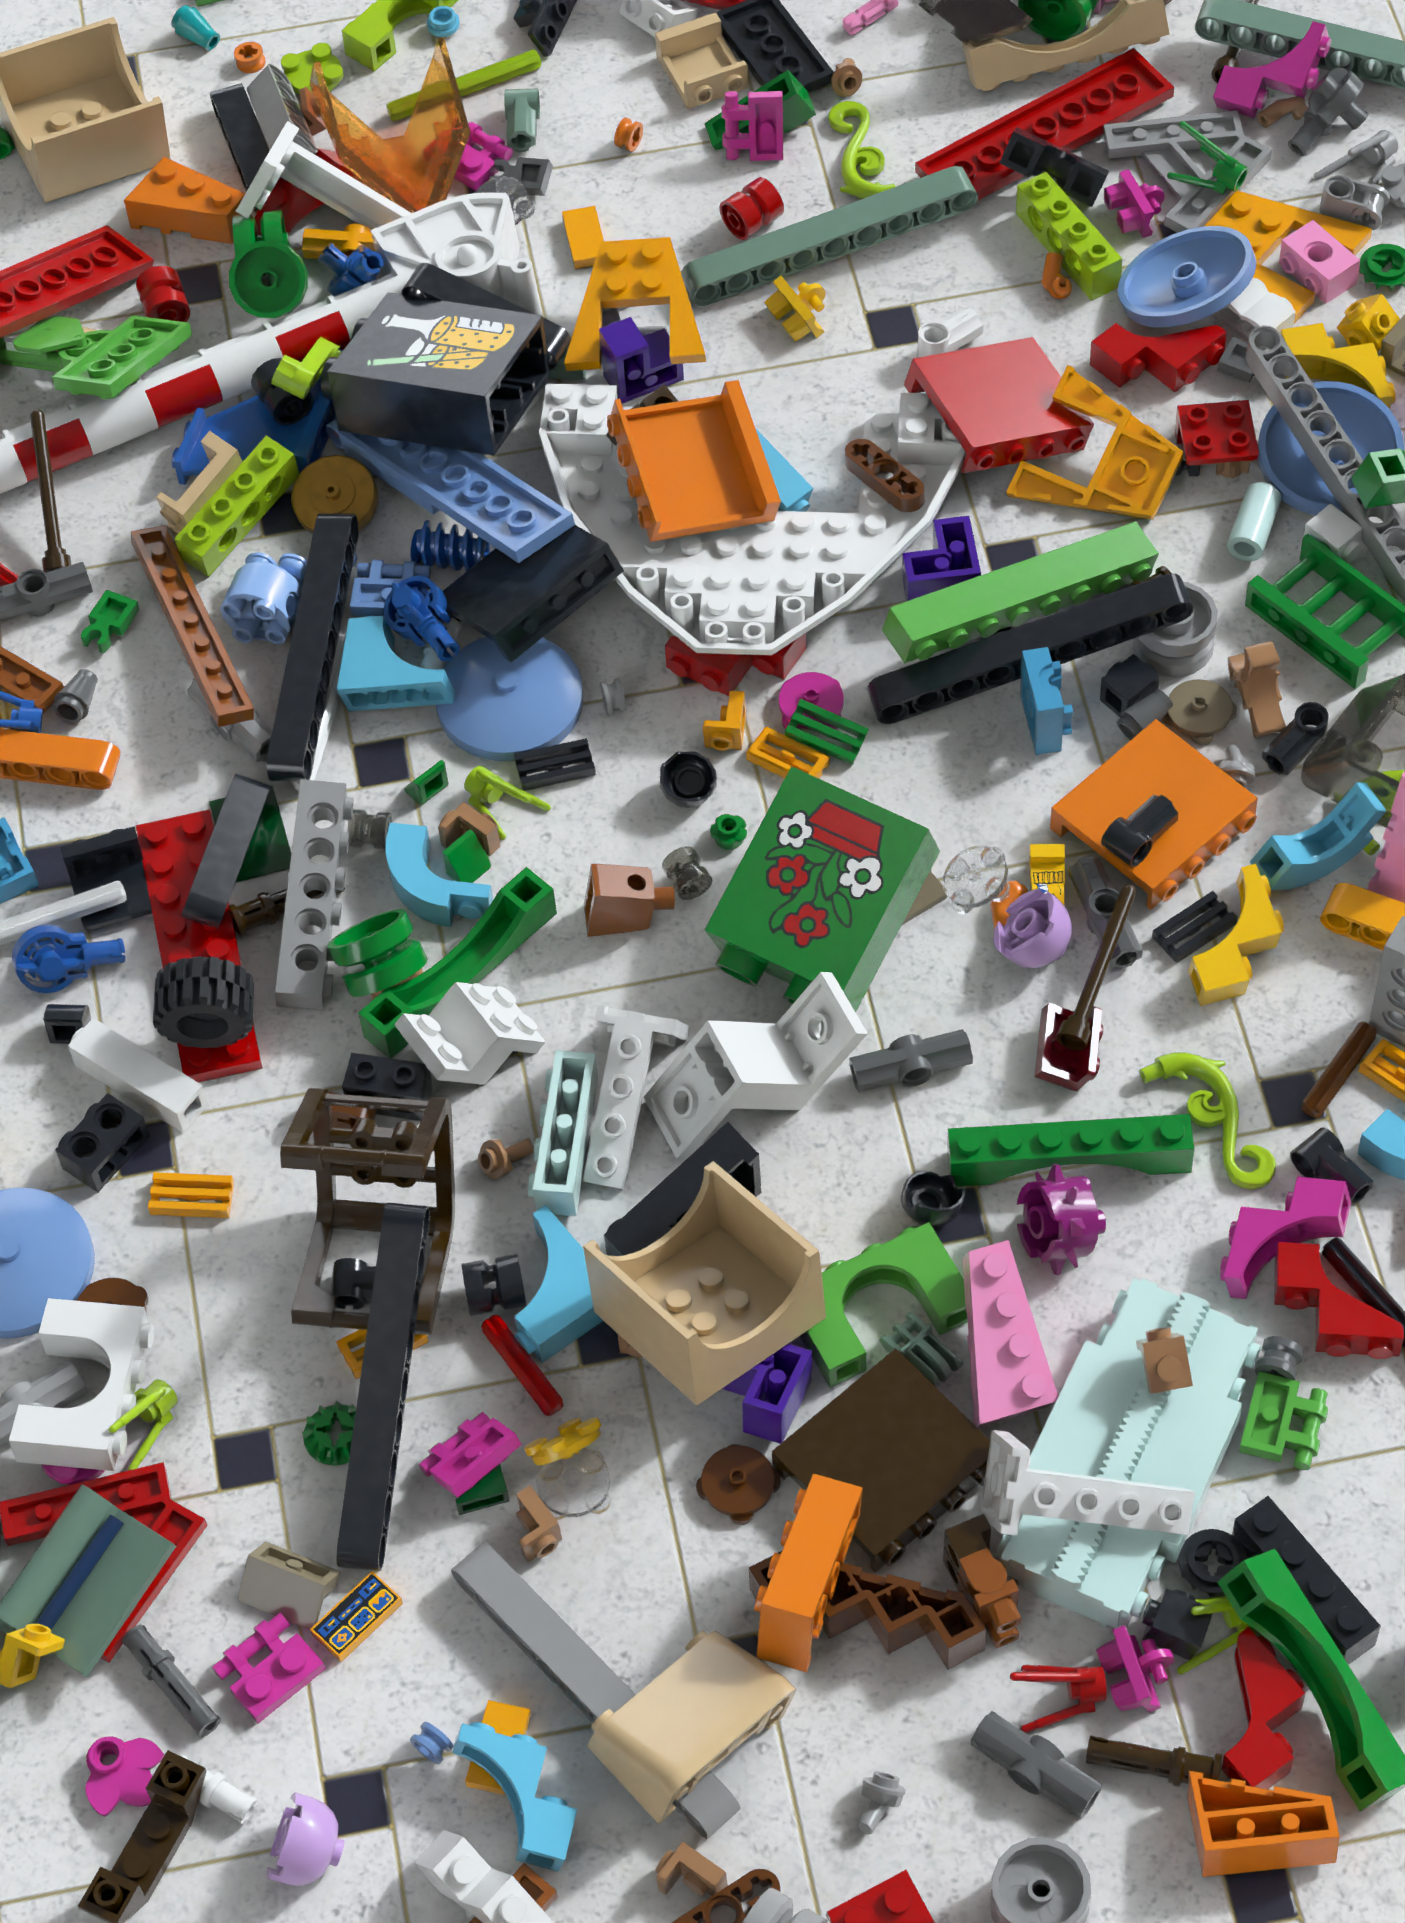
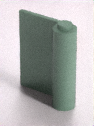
M82 1484L0 1601V1629L5 1633H10L25 1628L27 1624H37L38 1618L111 1514L123 1522L124 1525L51 1630L52 1634L65 1639L63 1649L52 1652V1654L85 1677H88L168 1560L176 1545Z

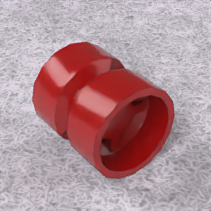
M758 177L743 187L741 192H736L722 201L719 210L728 230L738 239L745 240L758 232L762 225H768L783 215L784 203L775 186L766 178Z
M163 265L151 267L140 274L136 281V289L143 305L145 317L187 322L191 311L178 272L172 267Z

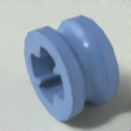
M423 1722L420 1726L421 1733L419 1735H412L410 1742L424 1757L439 1765L443 1761L442 1753L444 1751L450 1752L454 1747L453 1743L437 1727L429 1722Z

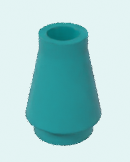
M184 5L174 14L171 26L175 29L177 35L203 46L208 51L217 46L220 41V35L210 26L197 8H190Z

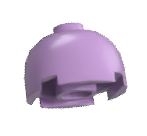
M1040 889L1029 891L1012 902L1005 910L1010 915L1007 918L1006 925L1002 926L998 921L995 927L993 941L996 949L1012 962L1025 968H1040L1060 959L1066 952L1072 933V923L1067 909L1050 892L1047 891L1044 894Z
M295 1792L290 1797L296 1804L295 1809L285 1808L275 1835L270 1855L274 1857L279 1855L276 1869L267 1867V1879L282 1884L300 1886L311 1884L321 1878L329 1865L337 1866L345 1841L337 1838V1819L334 1812L325 1803L313 1797Z

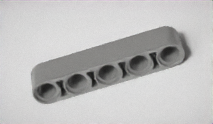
M268 64L247 87V92L269 150H271L288 121L299 128L293 142L315 155L318 152L289 79L276 66Z

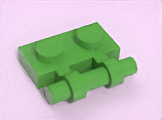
M1259 1371L1239 1452L1281 1463L1284 1448L1291 1449L1296 1452L1294 1466L1301 1470H1309L1312 1458L1317 1456L1319 1452L1320 1440L1317 1437L1320 1425L1325 1423L1328 1407L1325 1404L1328 1393L1323 1389L1313 1388L1309 1399L1298 1397L1300 1381ZM1292 1414L1301 1416L1304 1419L1301 1432L1289 1430Z

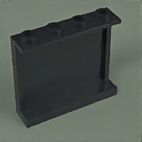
M574 525L520 563L495 548L443 590L447 600L446 613L451 618L464 622L494 641L504 659L512 663L624 572L607 542Z

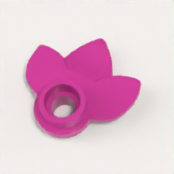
M108 1736L96 1740L89 1748L86 1756L87 1766L91 1774L87 1780L85 1791L92 1808L101 1816L106 1817L113 1811L120 1800L127 1805L135 1807L148 1806L151 1799L145 1788L152 1778L149 1770L154 1768L163 1759L164 1753L154 1742L145 1738H136L124 1742L117 1737ZM114 1754L117 1756L113 1764L108 1766L102 1764V1760L106 1755Z

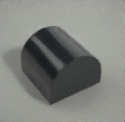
M48 1004L43 1020L49 1042L51 1044H70L75 1032L80 1028H84L90 1022L89 1006Z

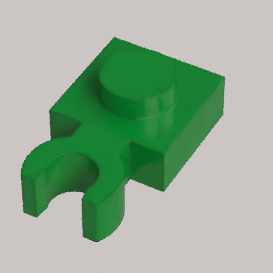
M106 590L88 615L90 625L84 628L81 633L83 646L88 647L93 639L100 638L97 642L99 652L105 653L111 645L110 636L116 634L122 637L140 611L138 601Z

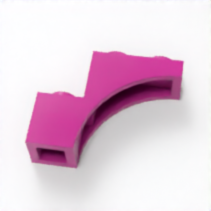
M1313 21L1304 38L1292 51L1269 64L1252 68H1238L1225 65L1213 95L1216 106L1228 111L1238 110L1239 114L1255 119L1258 109L1262 110L1267 102L1269 90L1266 87L1305 99L1308 88L1313 90L1319 76V70L1316 67L1320 57L1325 58L1330 48L1331 38L1328 37L1326 25Z
M1297 1176L1294 1192L1289 1191L1287 1193L1285 1211L1240 1207L1238 1220L1232 1221L1229 1229V1244L1231 1245L1229 1257L1224 1256L1220 1266L1221 1281H1225L1231 1298L1247 1299L1252 1283L1259 1272L1276 1256L1278 1242L1302 1243L1318 1238L1344 1237L1351 1206L1346 1181Z

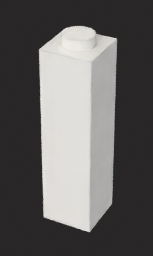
M94 1018L84 1028H80L75 1032L68 1045L76 1067L183 1134L208 1106L201 1084Z

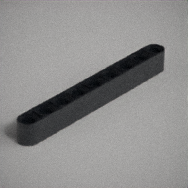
M319 513L316 518L267 755V775L270 781L300 782V779L310 780L358 542L359 526L357 516L354 513Z
M1171 573L1162 575L874 678L868 684L867 691L877 720L882 724L897 723L1021 679L1022 651L1048 647L1052 662L1060 661V664H1064L1180 623L1191 616L1194 607L1181 576Z
M387 1202L383 1212L337 1544V1566L342 1568L381 1571L384 1564L428 1239L429 1206Z

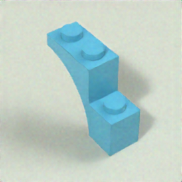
M472 1722L470 1725L462 1723L456 1736L452 1753L462 1756L483 1768L495 1779L506 1794L517 1824L518 1846L515 1860L558 1872L566 1858L577 1809L568 1807L567 1802L558 1797L543 1796L542 1799L535 1797L547 1747L538 1745L536 1739L527 1735L514 1734L510 1737L495 1733V1729L492 1726L484 1723Z

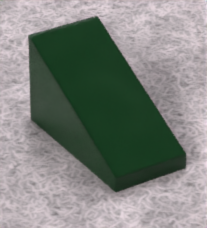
M500 1464L455 1500L459 1515L510 1502Z

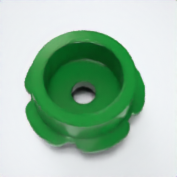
M720 815L716 818L715 824H712L710 827L711 837L723 849L731 850L738 848L747 836L746 822L738 815Z

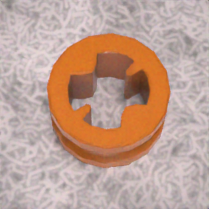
M244 42L234 50V58L240 71L256 73L265 66L266 61L263 49L259 43Z
M624 117L616 128L614 136L615 146L620 148L625 146L626 150L631 152L636 150L643 135V124L638 121L632 124L630 118Z

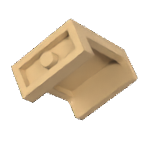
M716 12L655 33L657 59L687 109L725 97L726 92H739L749 88L748 66L745 61H737L722 37L721 20Z
M211 431L201 440V444L209 459V464L179 500L174 501L162 492L156 496L161 507L160 514L168 521L167 528L175 536L179 534L242 463L238 450Z

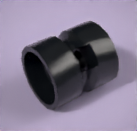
M274 358L264 362L256 369L251 378V386L278 424L291 425L301 421L308 415L313 407L314 397L309 392L303 400L271 384L273 375L282 359Z
M518 1254L497 1257L493 1265H488L484 1260L461 1264L470 1316L491 1313L495 1305H500L504 1310L527 1306ZM495 1281L496 1288H484V1285Z

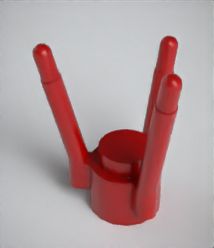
M1023 1665L1021 1667L1022 1672H1012L1010 1674L1012 1681L1067 1682L1069 1699L1078 1700L1077 1705L1022 1725L1020 1730L1025 1733L1041 1729L1078 1714L1093 1713L1096 1711L1095 1703L1105 1702L1107 1699L1106 1678L1102 1666L1073 1668Z

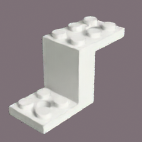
M820 972L777 1023L708 1020L643 1098L677 1159H687L698 1149L731 1109L801 1110L868 1033L834 975L830 972ZM821 1020H823L825 1026L822 1037H820ZM687 1094H688L689 1100H690V1105H689L688 1111L686 1110V1106H687V1102H688Z

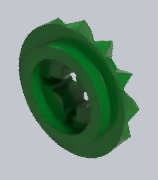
M1378 244L1368 248L1362 254L1359 266V273L1364 275L1365 283L1373 282L1376 289L1381 286H1387L1391 291L1396 285L1405 287V249L1394 244ZM1389 262H1392V269H1389L1388 272L1381 271Z
M336 1400L334 1405L327 1407L320 1405L315 1414L311 1417L307 1416L306 1426L302 1432L307 1452L316 1461L332 1466L349 1463L356 1407L353 1404L351 1406L342 1405ZM335 1421H338L341 1429L346 1432L339 1434L336 1446H334L330 1434L325 1432L332 1431L333 1424H335Z

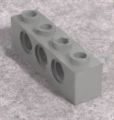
M1404 916L1401 917L1384 946L1369 1019V1025L1376 1028L1378 1035L1405 1047Z

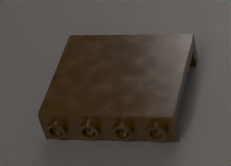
M895 1348L772 1450V1467L783 1480L790 1476L805 1490H807L813 1474L863 1487L860 1516L852 1539L871 1558V1569L876 1573L885 1564L887 1566L895 1564L905 1553L906 1546L916 1537L923 1539L929 1535L937 1525V1519L947 1511L953 1513L958 1510L967 1500L968 1493L978 1484L984 1486L990 1439Z

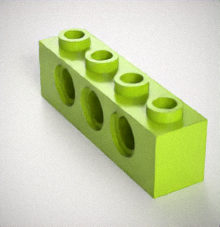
M1044 172L1017 185L1016 215L1049 253H1059L1063 256L1062 268L1087 297L1093 301L1117 289L1121 279L1122 257L1050 175Z
M266 435L174 538L182 560L209 578L296 480L299 471L294 454Z

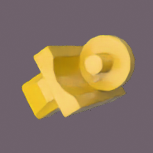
M779 276L773 281L778 290L764 302L768 310L776 320H779L791 310L795 312L781 323L795 342L810 331L817 339L824 333V330L817 323L816 317L811 310L815 309L816 312H821L824 309L825 305L822 302L826 295L825 289L819 283L807 285V283L803 282L798 286L800 293L797 295L784 278Z

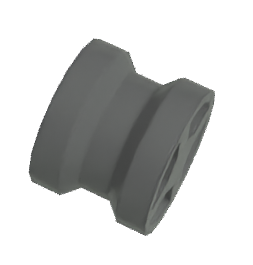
M1271 1336L1264 1339L1262 1345L1264 1356L1257 1361L1255 1367L1256 1375L1258 1376L1260 1371L1296 1380L1297 1371L1295 1366L1302 1361L1303 1348L1298 1343L1284 1337Z

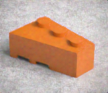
M163 157L124 199L130 228L141 230L142 226L160 228L161 233L171 235L174 230L190 233L191 238L233 244L232 218L234 215H241L236 210L245 193Z
M1189 1771L1187 1799L1202 1877L1336 1863L1340 1835L1331 1796L1274 1786L1273 1790L1246 1786V1781L1231 1779V1783L1203 1778V1773Z

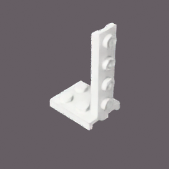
M288 121L236 210L237 213L247 219L254 207L261 210L279 177H282L356 223L367 226L370 230L411 214L294 143L293 139L299 128Z
M597 1005L595 1021L608 1025L607 1032L612 1033L583 1181L624 1189L653 1042L675 1046L676 1039L687 1041L690 1026L672 1018L657 1017L640 1012Z
M992 1430L980 1514L984 1513L988 1522L999 1533L1017 1535L1022 1514L1189 1535L1195 1492L1185 1488L1030 1469V1449L1011 1433Z

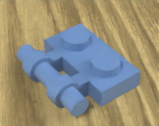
M384 560L358 563L357 576L369 578H354L350 602L351 615L384 616V604L393 589L391 584L393 582L398 584L412 576H424L430 579V565H417L416 561H404V564H385Z

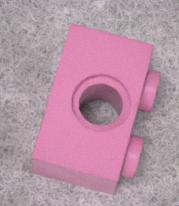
M1312 220L1282 239L1279 264L1286 273L1293 275L1305 288L1315 292V295L1326 304L1357 284L1360 259Z

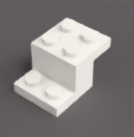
M455 982L429 1015L403 1013L394 1024L437 1080L485 1085L512 1051L537 1053L545 1044L544 1039L536 1031V1023L517 1007L514 995L500 986L490 987L477 983Z

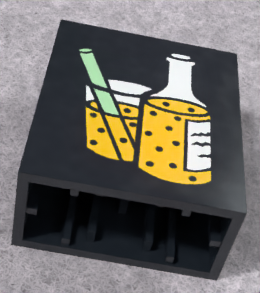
M387 293L368 318H360L356 322L351 341L339 357L329 358L324 365L321 375V391L325 399L333 400L338 431L494 456L551 375L543 316Z

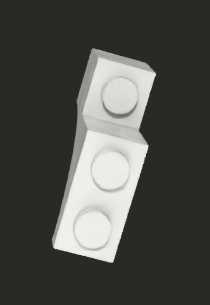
M444 1830L414 1862L442 1895L464 1907L482 1923H554L512 1875L492 1869L463 1836Z

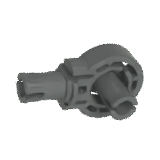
M1339 67L1334 68L1314 86L1308 101L1309 108L1303 114L1304 124L1288 142L1289 148L1299 156L1306 155L1319 136L1330 135L1333 131L1330 125L1338 116L1352 130L1357 129L1367 119L1369 113L1365 112L1354 101L1362 90L1364 83L1352 71Z

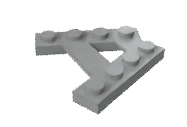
M1238 110L1105 124L1103 136L1108 159L1142 155L1180 200L1165 215L1164 226L1177 233L1192 228L1204 227L1235 192L1227 189L1224 194H1221L1214 189L1167 178V173L1172 172L1214 182L1217 180V178L1212 176L1216 164L1204 175L1185 153L1186 150L1200 149L1202 144L1179 126V122L1185 121L1226 154L1249 168L1248 175L1238 190L1241 191L1271 160L1272 149L1244 135Z

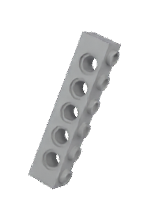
M300 779L275 987L276 1006L323 1010L324 997H332L334 976L333 974H327L328 962L334 960L327 946L333 939L331 938L333 925L340 926L342 903L335 902L337 890L343 891L345 885L346 868L339 866L341 855H348L350 833L343 831L345 820H352L354 801L353 798L347 797L346 783ZM320 820H328L333 823L330 827L324 829L315 826V823ZM316 855H324L329 858L321 864L310 860ZM312 890H320L325 893L319 899H311L306 896ZM308 925H315L321 929L313 935L302 932V929ZM303 961H312L317 964L314 969L304 971L297 967Z

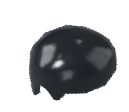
M696 751L675 752L660 767V788L665 797L679 807L691 808L704 803L716 789L717 774L709 758Z
M917 1171L906 1179L901 1193V1203L906 1214L920 1225L929 1222L932 1227H940L956 1218L962 1207L966 1191L965 1188L958 1189L956 1187L954 1178L950 1174L940 1176L931 1171Z

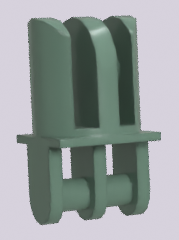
M909 1312L905 1315L906 1321L903 1324L896 1323L892 1327L893 1332L889 1336L883 1335L879 1341L889 1353L896 1348L938 1388L940 1386L939 1381L945 1382L951 1377V1370L957 1371L964 1363L932 1334L931 1324L927 1326L914 1313ZM913 1330L918 1333L915 1337L910 1334ZM901 1341L905 1344L902 1349L898 1346Z

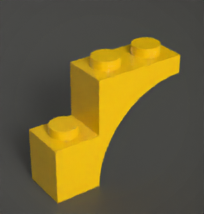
M1323 323L1281 329V336L1310 379L1342 382L1358 386L1375 395L1389 409L1391 404L1395 403L1394 385L1392 382L1388 383L1385 377L1386 364L1384 357L1378 356L1373 342L1335 348L1333 337L1327 336Z
M1256 864L1241 867L1236 885L1240 897V915L1233 930L1212 949L1192 956L1188 974L1200 1006L1244 995L1249 981L1253 977L1251 964L1246 956L1276 948L1280 936L1284 932L1282 916L1279 910H1273L1269 900L1271 897L1269 881L1265 875H1260Z

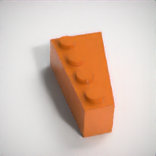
M813 1474L807 1490L800 1488L793 1511L794 1514H797L794 1522L787 1520L783 1529L781 1546H784L782 1553L775 1552L769 1565L767 1577L771 1579L768 1587L761 1585L756 1597L754 1611L760 1612L756 1658L807 1673L811 1661L812 1638H819L823 1626L822 1619L827 1599H832L839 1575L840 1563H844L860 1516L863 1487Z

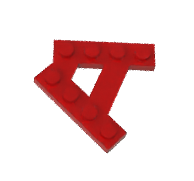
M164 1462L0 1502L3 1534L7 1546L45 1538L82 1484L176 1545L168 1560L101 1656V1659L108 1663L111 1662L123 1645V1637L138 1624L208 1526L205 1518L172 1500Z

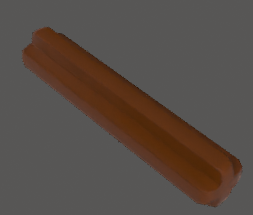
M1364 1021L1356 1025L1303 1100L1301 1109L1305 1114L1315 1119L1321 1117L1376 1039L1377 1030L1374 1026Z

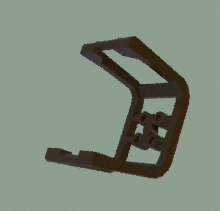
M308 1088L280 1149L281 1168L315 1170L317 1185L316 1221L291 1308L292 1324L367 1330L369 1313L335 1311L336 1297L319 1286L333 1228L381 1232L386 1203L336 1199V1176L352 1177L355 1182L361 1185L382 1182L394 1183L401 1188H410L416 1182L436 1183V1207H429L430 1222L428 1236H433L420 1291L415 1334L431 1335L451 1248L455 1219L453 1125L450 1099L430 1097L429 1101L329 1094L328 1089ZM331 1105L424 1112L418 1128L409 1121L398 1122L395 1128L378 1127L376 1122L369 1118L358 1119L353 1128L333 1127ZM312 1132L314 1137V1145L308 1142ZM334 1143L350 1144L352 1148L334 1147ZM432 1151H434L435 1167H428Z

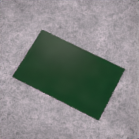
M273 785L270 788L236 882L290 869L291 850ZM225 798L209 801L215 824Z

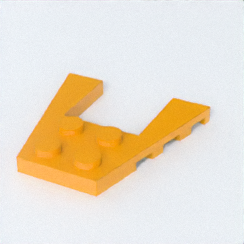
M1241 191L1235 192L1204 225L1232 228L1248 238L1256 257V270L1253 278L1261 280L1270 293L1286 298L1292 304L1293 309L1296 311L1294 324L1314 303L1315 292L1262 265L1281 244L1282 239L1287 237L1293 230L1296 231L1314 220L1356 256L1371 239L1372 229L1369 227Z
M670 237L603 241L600 243L565 357L566 371L601 369L602 354L599 329L602 328V309L670 304L671 364L706 362L704 347Z
M1067 365L1052 396L1053 401L1112 425L1116 429L1087 488L1025 461H1021L1006 491L1007 496L1153 520L1184 457V452L1148 424L1146 426L1123 405H1119L1104 394L1103 390L1093 382H1089L1079 375L1072 366Z

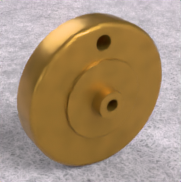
M330 455L313 461L300 472L292 488L291 503L299 522L311 534L314 532L316 518L319 513H354L357 516L360 531L370 522L375 514L378 505V489L370 471L360 461L345 455Z

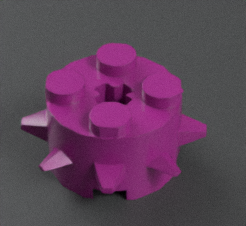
M1053 1164L1046 1180L1037 1171L1035 1173L1036 1181L1027 1182L1021 1188L1017 1205L1024 1204V1223L1017 1224V1230L1022 1246L1030 1258L1039 1257L1041 1263L1049 1262L1053 1274L1060 1275L1067 1259L1076 1269L1078 1267L1077 1258L1087 1257L1094 1251L1098 1241V1234H1103L1106 1230V1217L1104 1212L1097 1208L1089 1178L1085 1176L1064 1177L1060 1165Z

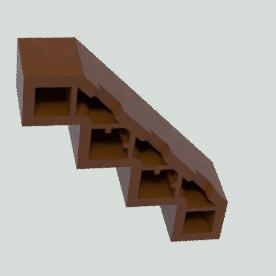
M772 1556L749 1567V1586L755 1599L760 1586L768 1587L771 1579L767 1575ZM840 1563L836 1587L832 1599H827L822 1619V1628L829 1639L865 1620L868 1621L888 1654L926 1635L947 1670L985 1650L986 1627L964 1593L948 1589L945 1593L922 1587L921 1582L887 1574V1577L863 1572L862 1567Z

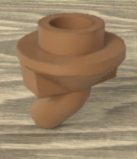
M846 58L842 63L835 65L836 71L831 78L833 91L842 97L853 95L862 84L860 69L855 66L853 59Z
M530 1138L524 1139L508 1148H504L501 1140L491 1139L482 1144L478 1154V1164L490 1179H499L508 1175L513 1170L511 1163L534 1153V1146Z

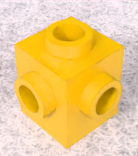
M1380 293L1352 303L1345 310V317L1336 328L1349 346L1373 342L1376 351L1381 349L1382 340L1400 318L1383 294Z

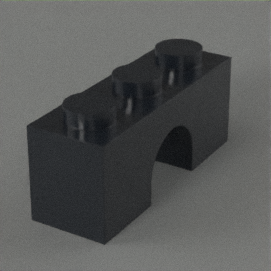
M1018 127L1015 128L999 162L1029 178L1047 172L1067 196L1090 207H1093L1109 172Z

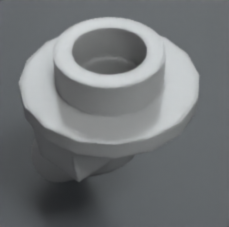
M1228 746L1225 750L1227 760H1222L1219 768L1243 787H1246L1247 784L1254 781V765L1244 762L1237 746Z
M875 1771L873 1777L863 1778L861 1795L871 1799V1802L857 1823V1827L861 1832L868 1835L872 1834L888 1806H900L906 1789L899 1785L900 1779L897 1776Z

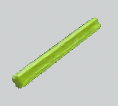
M532 49L395 99L386 104L387 113L392 121H398L534 71L541 67L540 56L536 50Z

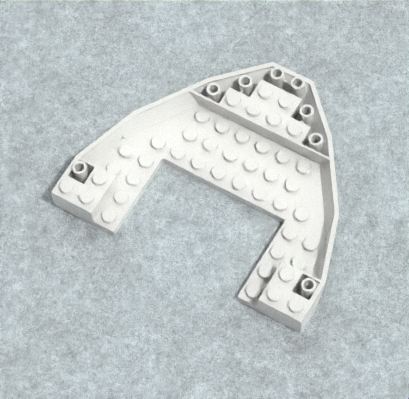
M546 384L539 429L540 442L561 506L573 514L575 525L608 543L624 570L615 580L626 595L696 653L773 655L851 604L931 526L967 454L926 393H901L899 414L865 413L863 439L875 443L923 482L925 502L919 510L914 512L897 510L860 480L858 513L777 511L775 520L770 522L650 542L646 528L642 529L638 521L636 498H631L628 492L626 468L621 467L618 462V444L615 446L606 436L608 432L607 416L611 415L614 400L617 399V385ZM623 407L624 410H628V409H631V408H632V407ZM880 472L875 476L880 479H888L893 474L890 472Z

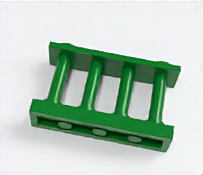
M1307 533L1302 538L1300 562L1274 584L1268 583L1259 575L1255 576L1247 584L1245 606L1356 690L1366 681L1369 658L1367 657L1395 633L1405 639V604L1399 602L1333 553L1325 543L1317 541ZM1312 570L1328 581L1301 605L1296 604L1284 595ZM1340 591L1356 602L1329 626L1322 624L1312 616L1313 613ZM1367 612L1384 623L1357 647L1351 646L1340 637L1342 633Z

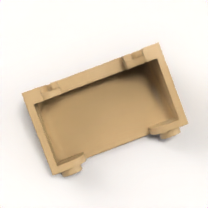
M703 1630L698 1633L685 1647L688 1652L615 1713L608 1709L591 1726L594 1734L587 1747L658 1824L676 1810V1806L673 1804L674 1800L677 1801L686 1793H691L702 1777L754 1732L758 1735L764 1727L769 1730L782 1719L797 1691L783 1675L717 1631L707 1634Z

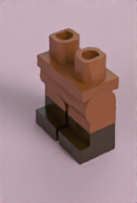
M983 1513L945 1529L943 1562L958 1592L965 1594L986 1627V1631L996 1649L1019 1639L1020 1633L1016 1627L1021 1623V1616L1017 1610L1019 1589L1014 1579L1007 1581L1005 1567L1001 1562L994 1559L989 1551L991 1526Z

